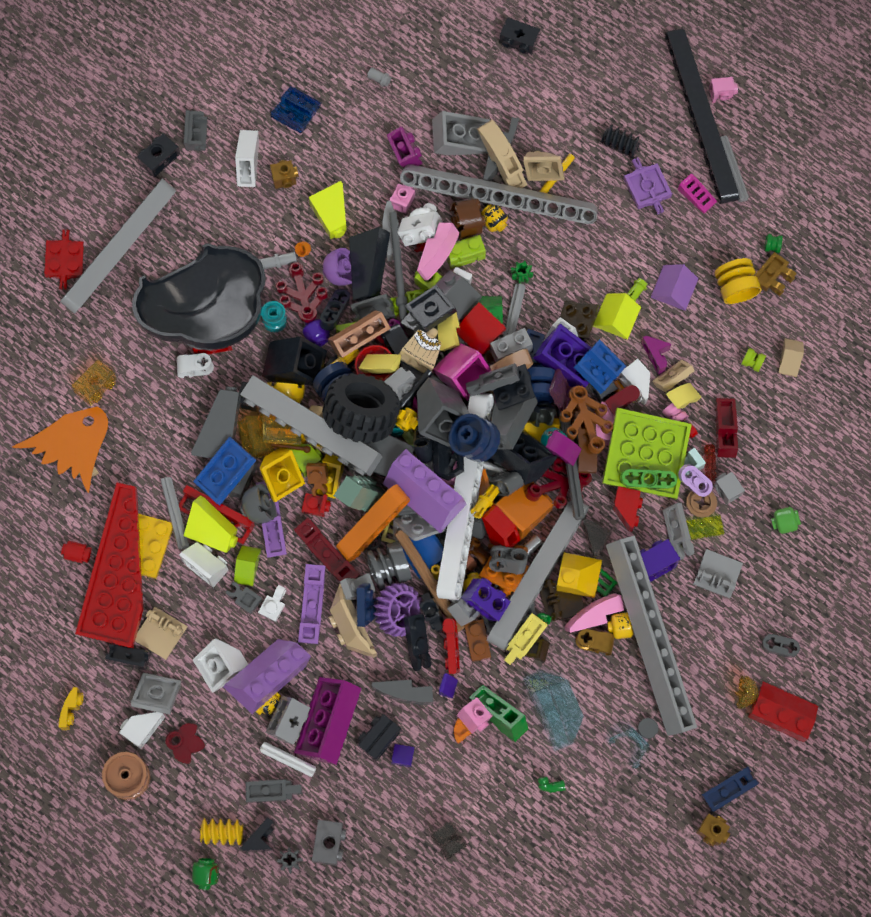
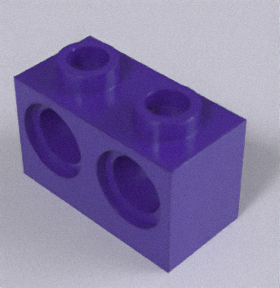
M485 578L472 579L461 599L489 621H499L511 601L505 597L506 594L504 592L494 589L489 580Z

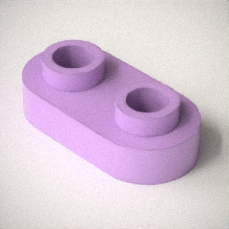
M689 464L680 468L678 473L679 479L691 491L701 497L711 493L713 488L712 482L700 470ZM687 471H689L688 477L685 476V473ZM700 483L703 484V486H702L701 489H699V484H700Z

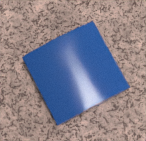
M600 339L574 366L600 394L608 388L612 381L626 367Z
M436 535L418 541L410 538L430 571L433 565L441 564L444 547ZM403 549L406 560L408 561V563L410 564L418 578L421 579L420 574L418 573L415 566L413 565L410 558Z

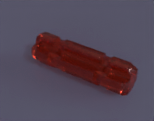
M707 444L704 447V454H706L705 471H707L705 476L712 482L717 478L715 472V445Z

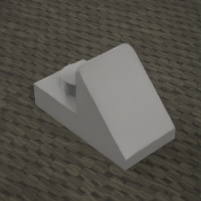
M369 573L357 579L345 578L340 581L346 600H357V587L362 583H371V590H373L374 594L375 588Z

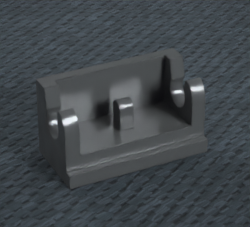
M186 110L185 149L186 151H206L207 117L204 116L202 111Z
M387 294L351 304V308L356 315L354 317L356 322L375 310L382 312L386 320L396 317L392 300Z

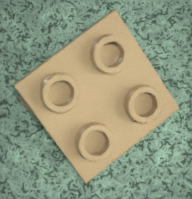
M154 607L153 610L147 612V619L137 632L135 641L166 660L188 626Z

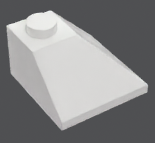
M213 639L193 659L212 693L222 688L248 665L240 650L218 639Z

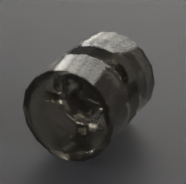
M452 821L439 828L430 836L437 846L442 847L440 851L446 860L452 858L468 846L463 836L457 834L458 829Z

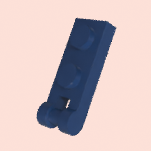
M749 766L701 795L712 813L759 784L758 780L754 779L750 772L752 771ZM744 777V779L748 783L745 786H743L742 782L740 781V778Z

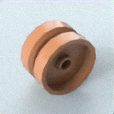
M120 752L111 756L104 764L102 770V781L106 789L117 798L123 800H132L143 795L148 789L151 780L147 764L136 754L130 752ZM128 772V778L124 779L123 775H126V773Z

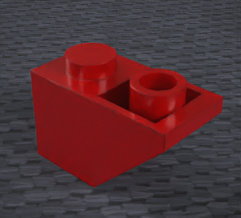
M618 486L613 510L626 529L632 532L633 528L638 527L640 516L636 514L637 509L642 507L643 498L640 497L641 491Z
M493 505L482 516L492 545L513 548L521 540L516 525L497 505Z

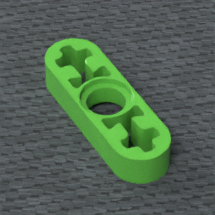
M628 469L621 473L620 481L626 487L670 489L676 485L677 476L671 471ZM631 473L632 477L639 476V480H632L629 483L625 476ZM647 473L651 474L654 478L653 483L650 485L644 482V476ZM667 475L672 479V482L668 483V485L665 481L658 482V478H665Z

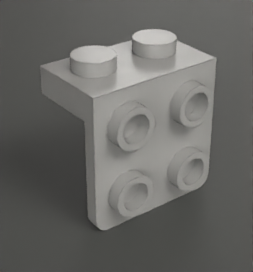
M418 514L402 515L393 519V539L395 541H398L395 533L400 530L414 541L439 533Z

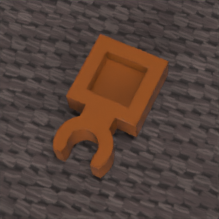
M307 463L308 484H314L312 488L313 496H316L317 489H321L323 495L326 494L328 491L326 484L329 481L327 463Z

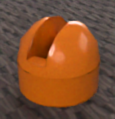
M305 241L297 243L295 245L296 254L299 257L307 256L311 252V245Z

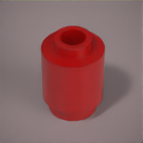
M69 540L67 544H63L61 555H64L65 560L81 564L83 562L88 563L92 548L86 544Z

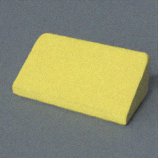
M367 354L359 370L364 373L393 374L399 369L401 355Z

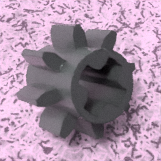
M288 847V852L285 854L280 851L282 859L277 860V863L283 864L280 869L281 871L287 868L289 873L292 874L293 868L300 870L297 864L302 862L303 859L297 858L298 850L292 853L291 848ZM289 855H291L292 858L295 859V861L292 862L291 866H289L287 862H284L286 859H288Z

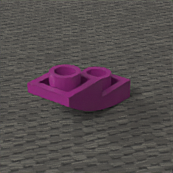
M556 430L548 438L546 448L552 454L559 456L571 466H574L582 450L572 440Z

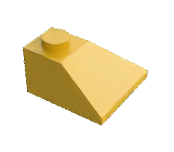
M278 448L264 457L260 465V471L273 502H277L305 484L292 450Z
M564 552L556 591L595 598L602 560Z

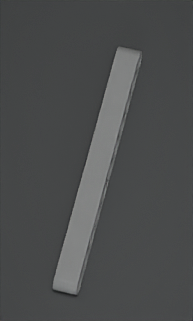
M415 165L405 166L400 175V180L404 185L466 199L478 198L480 202L583 224H592L597 219L598 209L595 204ZM405 173H412L414 178L406 177ZM428 176L432 181L426 182L423 177ZM447 180L450 185L444 186L441 181ZM459 184H465L468 189H461ZM477 188H483L486 192L479 193ZM495 192H502L504 196L497 197ZM518 195L522 200L515 201L513 196ZM536 199L540 203L538 205H534L531 203V200ZM555 203L558 207L552 209L549 207V204ZM573 207L576 211L568 212L567 208ZM592 211L594 214L592 216H586L585 212Z

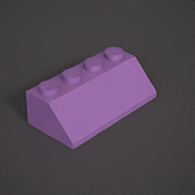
M406 449L392 463L383 482V485L388 489L398 484L410 498V502L407 505L439 533L466 506L464 498Z
M277 639L228 681L224 688L253 714L306 667L311 655L296 642Z

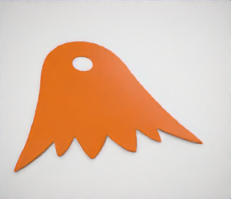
M97 406L65 414L49 427L29 439L12 446V448L36 447L32 454L46 451L41 462L42 465L58 460L57 471L59 475L72 467L73 479L80 473L83 485L89 493L95 461L108 429V418L105 412ZM85 417H93L94 423L91 426H85L83 424Z

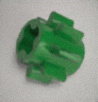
M526 261L523 263L516 262V268H511L512 280L516 279L518 284L521 282L528 284L529 278H533L534 274L530 272L532 265L528 266Z

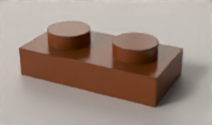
M484 620L471 621L465 624L471 661L491 659Z

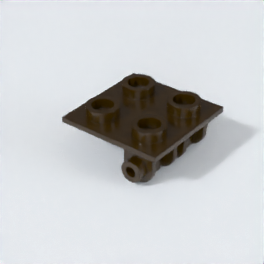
M565 301L560 317L574 326L578 337L586 343L590 338V332L593 329L592 326L594 325L599 305Z
M558 580L545 581L540 591L545 613L552 617L551 622L573 617L585 608L581 595L556 591Z

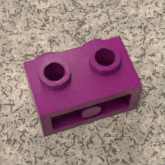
M401 126L386 135L399 164L403 168L407 165L419 166L423 164L420 158L422 153L418 146L415 147L413 142L416 140L411 132H407Z

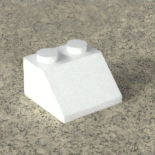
M196 542L179 555L189 569L214 588L228 572L227 562L221 556L216 558L211 554L212 549L207 545H200Z

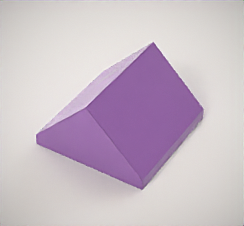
M684 264L664 265L651 298L686 311L698 277Z

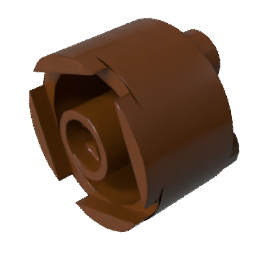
M472 198L451 203L449 209L450 212L453 211V217H450L451 223L459 231L458 239L481 235L483 232L482 227L486 225L484 216L480 214L479 199Z

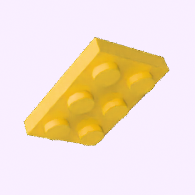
M139 514L141 572L143 576L157 579L173 531L171 522Z

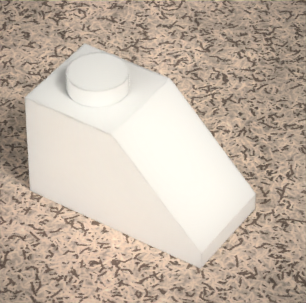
M160 712L131 716L129 720L126 719L122 723L119 733L142 749L164 720L165 715Z

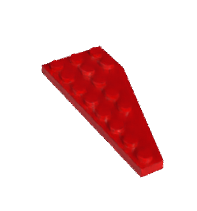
M117 482L75 634L133 648L143 614L137 487Z

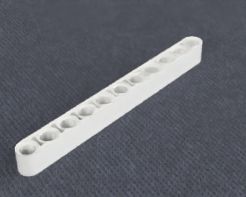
M480 393V395L470 396L469 413L491 421L494 405L493 395ZM464 457V472L456 476L454 490L464 498L466 506L447 526L437 584V597L440 599L459 600L462 594L475 518L473 516L475 512L471 514V509L478 500L484 461L475 462Z

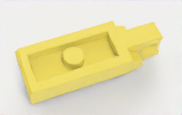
M531 613L508 644L507 650L510 653L504 661L511 665L516 658L521 660L523 656L525 657L548 624Z

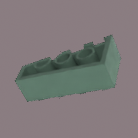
M354 475L345 477L334 497L351 508L368 512L386 491L377 486V481L370 476Z

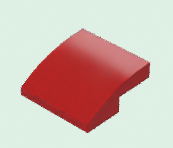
M479 302L459 324L460 328L456 329L457 335L483 356L490 349V343L495 341L506 330V327Z

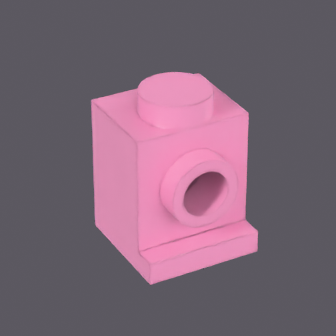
M733 77L711 79L709 89L712 103H716L717 99L722 101L733 98L734 94L738 93V87L734 83Z
M398 184L389 200L392 203L393 209L407 214L415 197V190H413V187Z

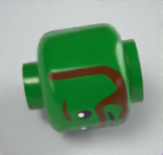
M199 858L198 862H195L192 866V882L198 885V889L209 890L211 886L218 883L219 865L212 858Z

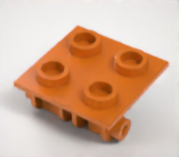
M490 556L478 577L485 578L491 583L501 586L500 591L506 594L505 597H507L511 592H515L529 566L526 565L525 572L520 575L495 572L489 567V562L492 559V556Z

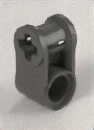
M501 471L488 478L489 482L499 488V493L496 497L509 496L524 485L522 477L515 471Z
M494 546L491 548L490 555L492 559L489 562L491 570L516 575L525 572L528 553L524 549Z

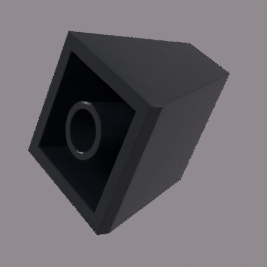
M301 336L270 341L262 377L274 383L313 386V380L316 375L324 368L327 350Z

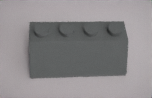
M450 270L436 284L455 306L459 322L482 298L462 276ZM410 313L400 322L410 338L418 330L425 332Z

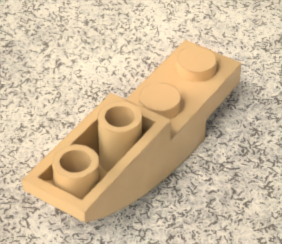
M490 120L477 128L491 160L496 163L505 184L519 188L525 187L527 183L521 172L523 168L510 143L495 121Z

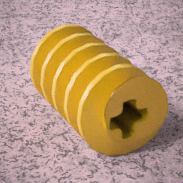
M203 818L200 842L202 843L204 839L205 844L208 845L212 839L213 844L217 845L220 839L222 845H225L228 840L229 844L233 846L236 840L238 846H241L244 824L240 825L238 819H236L234 825L231 824L230 819L227 820L226 825L223 824L222 819L219 820L218 824H215L214 818L211 819L210 824H207L206 818Z

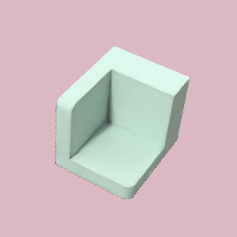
M693 448L685 457L684 465L689 464L701 470L706 462L698 451ZM689 471L685 473L686 477L689 476Z

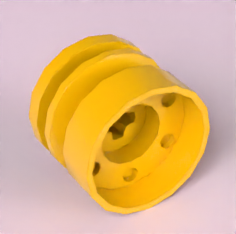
M736 259L723 264L715 270L714 275L718 285L722 287L720 292L724 303L736 304L754 298L761 292L762 288L758 278L754 276L756 271L753 268L751 259Z

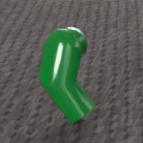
M547 777L538 778V788L542 791L554 793L566 790L564 780L549 783Z

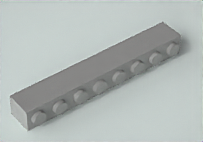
M254 375L240 394L245 398L244 402L252 408L256 405L261 408L259 412L267 417L270 415L276 418L275 422L283 427L285 425L290 426V431L299 437L303 434L307 437V442L313 446L319 444L323 447V452L329 456L335 454L339 457L337 459L339 462L346 466L351 464L354 466L353 470L362 476L364 474L371 476L383 457L361 441L357 443L351 439L342 438L340 434L337 435L333 432L332 428L328 427L322 417Z

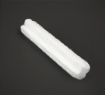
M264 742L260 748L261 753L310 777L316 771L314 765L267 742Z

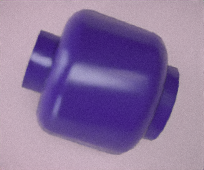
M320 319L305 323L306 326L302 330L305 339L320 347L329 341L330 332L320 327Z

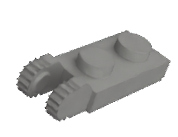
M676 503L663 509L670 543L680 557V560L685 558V553L687 556L693 555L695 549L690 541L691 538L682 503Z

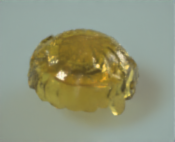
M745 675L739 679V691L735 692V695L739 696V702L736 703L739 709L752 705L758 697V687L755 680Z

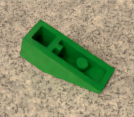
M484 685L469 697L470 701H473L475 698L481 701L492 715L489 720L512 741L516 742L529 729L523 713Z

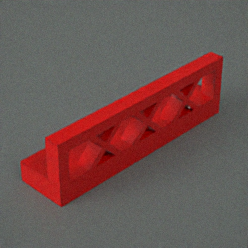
M186 485L183 490L184 496L178 504L180 511L189 516L191 510L183 508L187 499L189 498L194 501L199 496L204 497L230 523L231 521L236 525L234 526L236 528L241 526L247 530L242 539L238 537L237 541L244 545L255 526L254 522L223 504L218 505L210 497Z

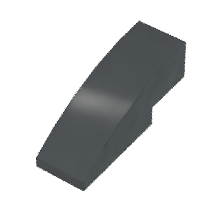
M412 680L372 682V690L393 700L407 704L433 705L432 686L412 687Z

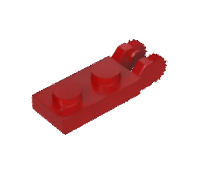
M446 618L443 622V631L447 634V638H444V648L448 651V658H445V668L449 670V674L460 672L458 626L454 618Z

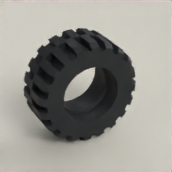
M352 373L347 376L342 375L332 381L328 387L322 408L323 418L328 427L332 428L333 432L337 435H342V438L351 439L357 443L358 441L363 443L372 441L375 443L387 438L392 433L400 410V401L396 392L392 391V387L385 385V382L382 380H377L373 376H365V374L355 375Z

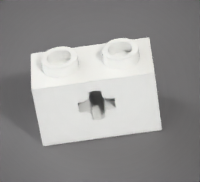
M436 211L402 218L397 233L405 246L424 243L427 241V238L434 239L438 224L441 221Z

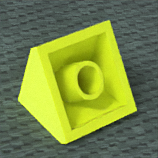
M626 293L606 294L593 326L628 340L641 306Z

